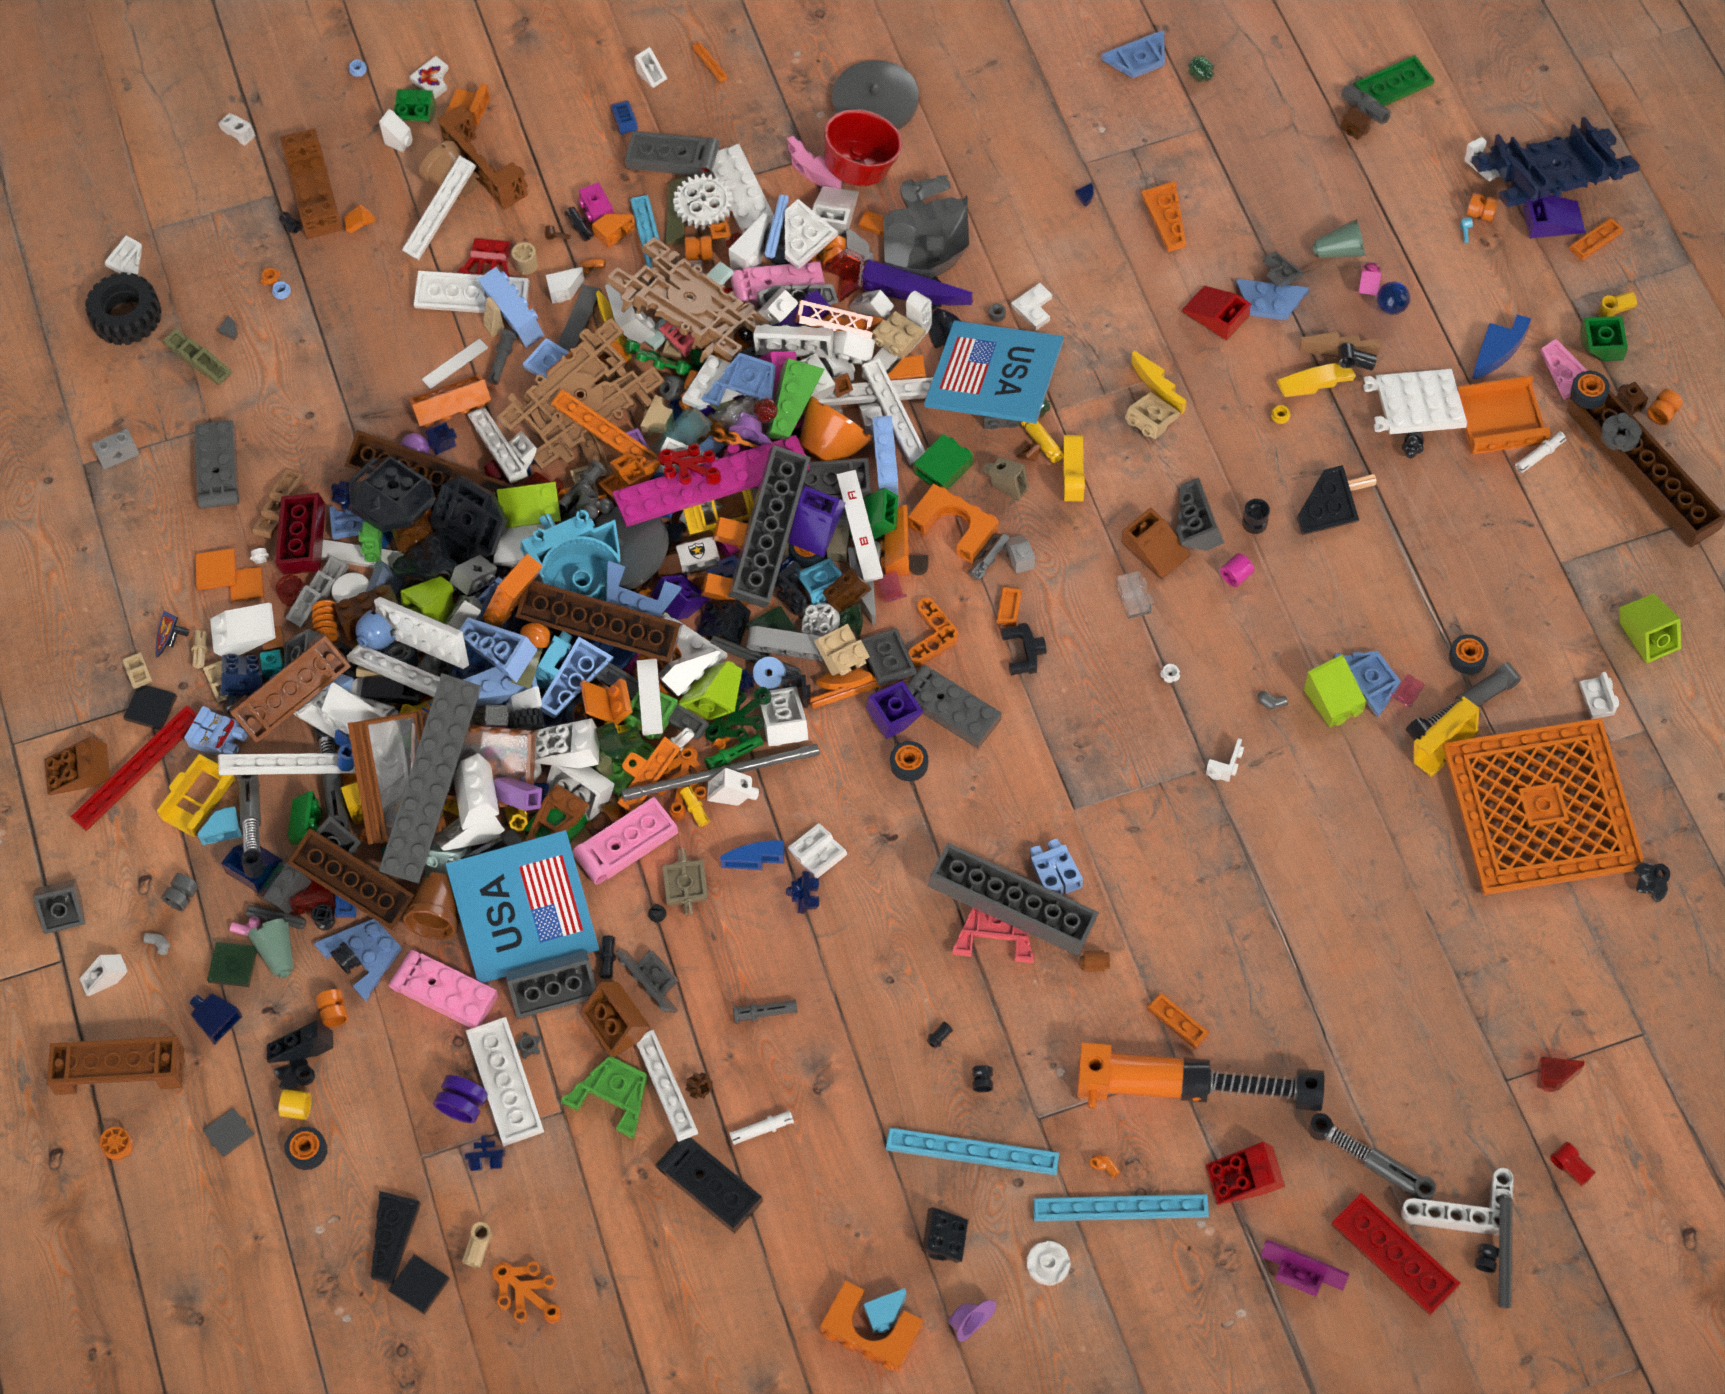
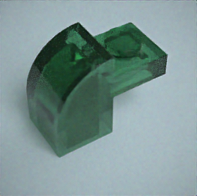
M614 722L595 728L603 752L613 759L627 758L625 751L644 745L638 727L618 734Z

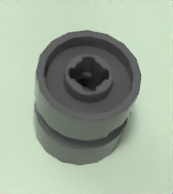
M176 873L170 883L172 887H167L161 899L170 907L178 911H184L190 902L189 897L194 896L199 885L190 877Z

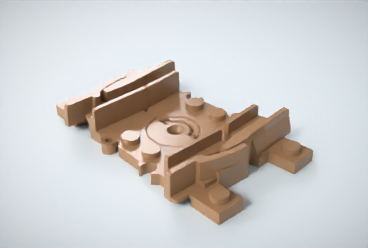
M655 237L642 247V251L653 259L651 263L652 268L645 265L632 277L617 267L606 278V283L624 293L621 296L623 301L621 312L625 313L632 305L637 308V314H640L644 309L648 311V309L653 308L656 310L655 316H660L680 328L679 332L682 335L691 333V336L695 338L692 349L695 350L697 347L703 349L707 344L708 347L702 352L700 358L702 363L715 352L732 361L741 352L743 347L734 341L736 332L742 326H745L754 333L756 325H770L771 323L755 311L756 307L749 302L744 304V302L734 296L733 291L731 293L723 292L725 285H719L706 274H701L702 267L695 265L692 268L691 263L684 258L678 262L680 253L677 251L670 253L671 249Z
M612 318L599 327L594 334L589 329H584L579 334V338L583 342L576 348H570L573 357L566 359L562 355V360L547 373L546 379L541 374L536 376L535 383L537 385L530 387L522 398L527 403L526 406L511 393L508 396V400L512 404L497 416V419L509 432L524 421L536 437L545 443L536 450L533 458L541 471L560 457L565 463L571 465L575 458L572 450L577 449L580 443L586 444L583 436L586 433H590L551 406L552 401L561 389L610 422L613 415L616 420H621L624 415L622 410H627L628 412L637 404L632 398L634 396L637 397L645 409H649L652 401L648 394L665 382L654 366L640 376H637L633 370L629 373L625 371L626 361L611 346L624 331ZM601 354L609 357L605 360V363L598 358ZM614 374L618 378L611 383L608 382ZM603 378L604 381L602 383L595 385V383L598 380ZM582 392L584 397L578 398L577 393Z

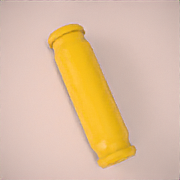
M1037 421V424L1021 422V425L1025 427V430L1036 444H1040L1041 450L1050 458L1052 463H1057L1063 458L1064 452L1060 450L1059 446L1039 421Z

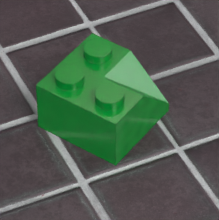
M1623 317L1584 318L1580 329L1583 347L1603 361H1624L1628 345Z

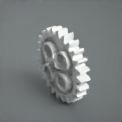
M702 173L701 178L695 174V179L693 180L688 177V183L682 181V187L677 186V192H674L675 198L673 202L674 210L677 211V217H681L682 222L688 220V226L694 223L695 229L699 225L702 226V229H705V225L710 227L713 223L718 224L719 220L725 222V216L729 217L730 211L733 210L732 191H730L729 185L725 186L724 180L719 182L718 176L712 179V174L708 178H705L704 173Z

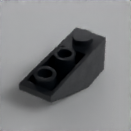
M364 677L360 697L415 706L421 704L423 692L390 678Z
M319 1020L309 1023L267 1044V1062L277 1063L316 1057L334 1048L333 1031Z

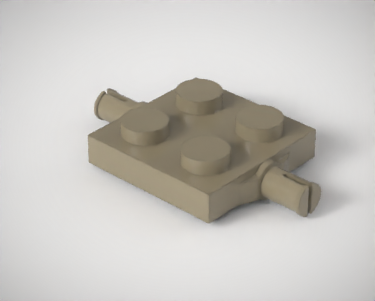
M681 849L677 851L679 861L674 864L662 865L667 906L684 905V915L688 916L689 909V914L692 916L693 903L708 901L703 860H687L686 850L682 849L683 856H681Z

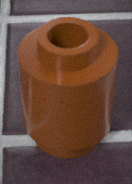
M1104 950L1083 951V956H1079L1080 968H1084L1085 972H1098L1110 969L1109 952H1104Z

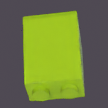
M442 576L401 590L402 606L444 624L454 607L453 586Z
M1654 593L1619 608L1620 624L1646 663L1681 649L1680 617Z
M1343 655L1308 671L1304 691L1329 728L1334 725L1339 726L1352 716L1357 717L1363 713L1366 700Z
M724 661L705 669L704 675L699 680H694L691 688L683 695L678 704L708 721L734 712L742 668L736 666L731 661Z

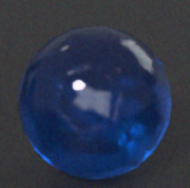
M1392 281L1379 288L1376 301L1378 307L1384 313L1397 315L1408 308L1410 293L1404 284Z

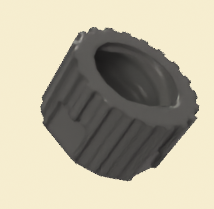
M996 303L990 306L989 316L992 321L999 322L1005 319L1006 309L1004 305ZM995 311H1000V312H1002V313H1001V314H994L993 312H995Z

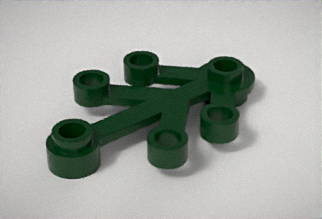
M759 687L754 692L755 699L739 710L740 704L746 700V696L742 691L738 690L737 698L741 697L736 701L735 711L729 713L728 719L724 722L723 718L726 715L715 718L714 723L709 724L705 730L706 738L710 742H714L718 738L722 739L723 737L737 738L738 741L743 742L748 738V733L744 728H738L737 730L728 728L732 725L753 726L756 730L763 728L765 723L760 716H744L760 704L767 705L770 703L772 698L770 691L766 687Z

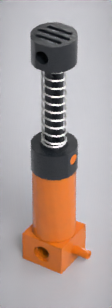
M1083 1042L1081 1044L1077 1098H1087L1088 1108L1090 1109L1096 1108L1097 1099L1107 1100L1108 1093L1207 1103L1208 1094L1216 1090L1220 1094L1223 1091H1227L1228 1095L1231 1092H1235L1236 1095L1244 1093L1245 1096L1251 1093L1253 1097L1256 1094H1260L1262 1098L1265 1095H1269L1270 1098L1274 1095L1279 1099L1282 1096H1286L1287 1100L1293 1097L1294 1108L1297 1110L1322 1111L1325 1079L1323 1070L1298 1068L1296 1077H1293L1292 1080L1286 1079V1076H1284V1079H1278L1277 1075L1275 1078H1270L1269 1075L1265 1078L1261 1077V1074L1258 1077H1253L1252 1073L1250 1076H1244V1073L1236 1075L1235 1072L1233 1075H1230L1227 1071L1225 1074H1219V1071L1213 1073V1070L1210 1068V1060L1183 1059L1111 1052L1112 1045Z

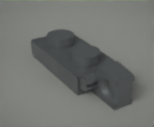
M1006 533L993 534L974 559V564L968 571V574L974 580H980L985 575V569L995 561V556L998 552L1005 548V543L1009 539Z

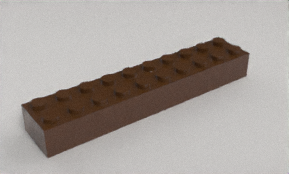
M1610 390L1606 401L1598 408H1582L1573 401L1572 397L1570 398L1566 411L1691 548L1722 529L1725 522V514ZM1620 413H1626L1634 419L1642 430L1637 446L1627 452H1622V450L1615 449V451L1611 450L1601 440V429L1605 420ZM1623 431L1617 432V435L1622 434L1625 436Z
M359 430L356 431L344 465L360 471L373 458L381 459L391 456L408 467H412L414 471L431 481L435 499L438 498L443 483L460 476H465L495 494L497 500V489L517 487Z

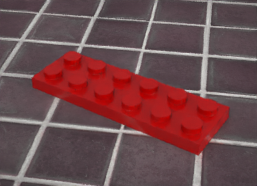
M1360 1193L1331 1224L1430 1316L1461 1284L1363 1193Z

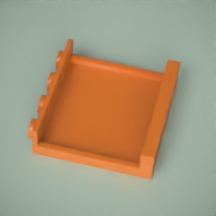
M1533 375L1458 386V393L1467 420L1465 431L1472 455L1539 445L1545 439H1549L1551 432L1549 427H1545L1532 386Z

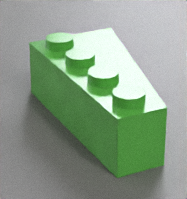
M789 358L783 362L772 407L771 422L766 433L767 437L777 440L790 437L825 370L824 368Z

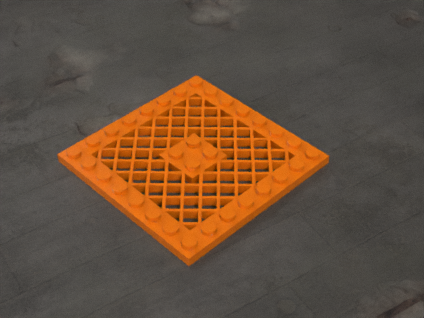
M1602 718L1443 743V751L1483 896L1635 871L1634 868L1638 864L1645 862ZM1572 745L1570 749L1566 748L1565 746ZM1576 746L1586 751L1583 757L1573 752ZM1548 748H1553L1551 752L1545 750ZM1556 749L1566 754L1563 760L1553 755ZM1533 751L1530 756L1525 752ZM1536 753L1546 757L1543 763L1533 758ZM1513 754V756L1511 757V759H1509L1508 757L1504 756V755ZM1588 754L1590 755L1591 762L1586 760ZM1516 756L1526 760L1524 766L1514 762ZM1494 757L1491 762L1485 759ZM1569 757L1579 762L1575 768L1566 763ZM1497 759L1507 764L1503 770L1494 765ZM1549 760L1559 765L1556 771L1546 766ZM1477 762L1487 767L1484 773L1474 768ZM1529 763L1539 768L1536 774L1526 769ZM1581 765L1591 769L1589 775L1578 770ZM1510 766L1519 771L1516 777L1506 772ZM1561 768L1571 772L1568 779L1559 774ZM1489 770L1499 774L1496 781L1486 775ZM1542 771L1552 776L1548 782L1539 777ZM1594 772H1595V776H1596L1597 781L1594 780L1593 778H1591V776L1593 775ZM1473 774L1479 777L1477 783H1475ZM1522 774L1532 779L1529 785L1519 780ZM1574 775L1584 780L1581 786L1571 781ZM1502 777L1512 782L1509 788L1499 783ZM1554 779H1557L1560 782L1564 783L1561 789L1559 786V782L1552 783ZM1482 780L1492 785L1489 791L1479 786ZM1534 782L1540 784L1538 786H1532ZM1587 783L1597 788L1594 794L1584 789ZM1514 785L1520 787L1517 793L1512 791ZM1567 786L1577 791L1574 797L1564 792ZM1495 788L1505 793L1501 799L1491 794ZM1599 791L1601 792L1602 799L1596 796ZM1478 793L1485 796L1482 802L1480 801ZM1579 794L1590 799L1586 805L1577 800ZM1507 796L1517 801L1514 807L1504 801ZM1487 799L1497 804L1494 810L1484 805ZM1564 799L1570 802L1567 808L1565 806ZM1592 801L1602 806L1599 813L1589 807ZM1519 804H1521V807H1522V811H1523V812H1521V811H1519V810L1517 809V807L1519 806ZM1572 805L1582 810L1579 816L1569 810ZM1500 806L1510 812L1506 818L1497 813ZM1605 809L1608 818L1602 815ZM1484 812L1490 815L1487 821L1485 819ZM1585 812L1595 817L1592 824L1582 818ZM1513 814L1522 819L1520 825L1509 820ZM1493 817L1502 822L1499 829L1489 823ZM1569 818L1575 821L1572 827L1566 824ZM1598 820L1608 825L1605 831L1594 826ZM1525 822L1528 829L1535 828L1532 833L1522 828ZM1578 823L1588 829L1585 834L1575 829ZM1505 825L1515 830L1512 837L1502 831ZM1555 825L1552 830L1545 826ZM1558 826L1569 831L1565 838L1555 833ZM1610 828L1612 830L1613 836L1608 834ZM1538 829L1548 835L1545 841L1535 836ZM1489 830H1490L1491 832L1495 833V835H1494V837L1492 838V840H1491V837H1490ZM1590 831L1601 836L1598 842L1587 837ZM1518 833L1528 838L1525 844L1514 839ZM1571 833L1580 839L1578 845L1567 840ZM1498 836L1508 841L1505 847L1494 842ZM1551 837L1561 843L1557 849L1547 843ZM1603 839L1614 844L1610 850L1600 845ZM1530 841L1541 846L1537 852L1527 847ZM1583 842L1593 847L1591 853L1580 848ZM1510 844L1521 849L1517 855L1507 850ZM1563 845L1573 850L1570 857L1560 851ZM1543 848L1553 854L1550 860L1540 855ZM1494 849L1500 852L1497 858ZM1596 849H1597L1598 851H1600L1601 853H1603V854L1593 855L1594 852L1596 851ZM1523 852L1533 857L1530 863L1520 858ZM1576 853H1578L1579 855L1583 856V857L1573 858ZM1503 855L1513 860L1510 866L1500 861ZM1556 856L1562 859L1559 861H1553ZM1536 859L1542 862L1541 864L1533 865ZM1516 863L1522 866L1513 868Z

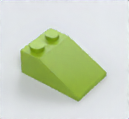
M556 482L497 489L498 502L503 507L508 519L505 528L541 524L539 518L543 515L546 518V514H550L554 522L561 521Z

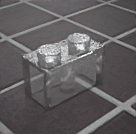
M1140 571L1117 576L1116 587L1127 618L1150 614L1151 605H1154L1151 593L1148 594L1146 578L1141 576Z

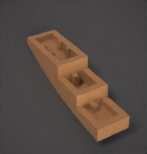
M1338 332L1301 337L1299 350L1316 355L1339 357V346L1343 343H1351L1355 346L1356 350L1378 355L1381 344L1379 338L1360 341L1359 335L1340 338Z
M286 469L269 492L270 499L261 510V517L253 527V534L269 539L272 538L279 527L281 496L297 495L304 479V474Z

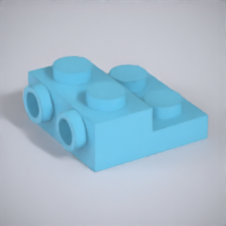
M829 558L801 570L799 583L804 588L805 594L812 605L826 603L827 599L822 592L837 580L842 573L833 560Z

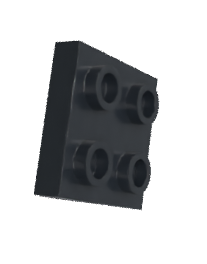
M935 1207L928 1208L922 1251L928 1252V1257L934 1260L962 1262L968 1219Z

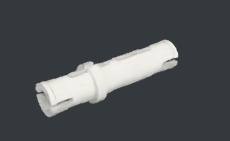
M1558 431L1550 439L1542 441L1539 447L1515 463L1516 469L1520 473H1524L1543 457L1552 454L1559 445L1566 442L1567 439L1564 433Z
M790 1110L773 1117L771 1115L767 1116L765 1120L729 1132L733 1145H736L770 1131L772 1133L776 1132V1129L791 1123L793 1124L794 1121Z

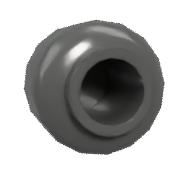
M674 375L665 376L663 378L664 384L659 386L661 396L667 400H681L680 395L686 391L684 389L685 379Z

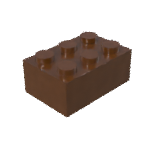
M390 583L380 585L368 592H361L357 596L343 599L334 604L349 642L358 638L355 628L361 616L369 610H372L371 613L373 615L376 614L375 599L382 597L398 604Z

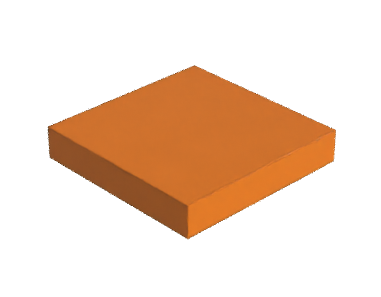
M234 548L196 554V588L198 591L236 585V551Z

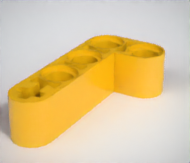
M1064 435V502H1084L1083 435Z

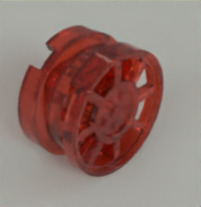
M285 575L276 584L278 597L287 606L294 605L304 588L302 580L296 575Z

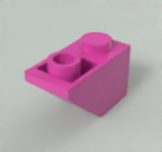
M1367 262L1366 265L1362 264L1359 293L1378 295L1381 267H1378L1377 263Z

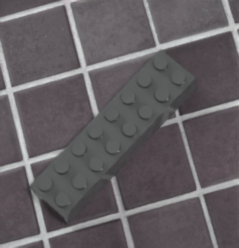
M775 445L768 451L728 597L762 608H766L770 604L811 457Z
M948 842L930 875L928 887L1078 957L1099 912Z

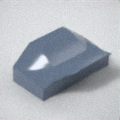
M382 560L377 561L366 592L374 590L380 585L390 583L396 597L398 589L405 581L400 579L395 574L394 569Z

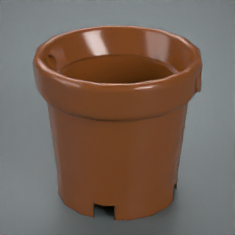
M435 872L430 873L429 878H426V874L423 875L413 903L408 906L403 917L405 926L413 933L435 940L448 939L454 936L458 923L456 919L457 904L449 875Z

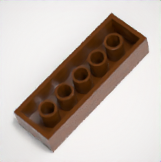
M310 828L287 862L291 867L391 930L396 929L405 915L408 906L412 904L416 896L413 892Z

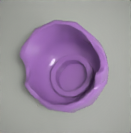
M418 433L406 435L400 445L427 455L430 454L431 446L428 440Z

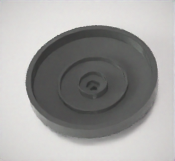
M869 60L849 67L837 78L832 90V104L835 114L853 109L870 111L890 121L897 130L904 127L913 118L918 108L919 95L916 81L906 69L888 61Z
M614 507L610 513L599 516L595 520L594 526L597 528L615 520L620 548V565L626 567L619 587L631 590L649 580L660 568L668 550V532L665 524L659 517L626 527L618 507Z

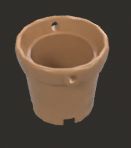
M445 141L435 146L422 160L419 174L425 180L433 182L440 188L459 155L463 157L459 147L453 141ZM475 171L472 172L458 196L463 194L467 197L478 184L475 178H479Z

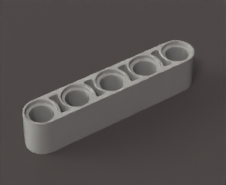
M759 626L749 628L746 647L752 651L825 662L814 642L822 636Z

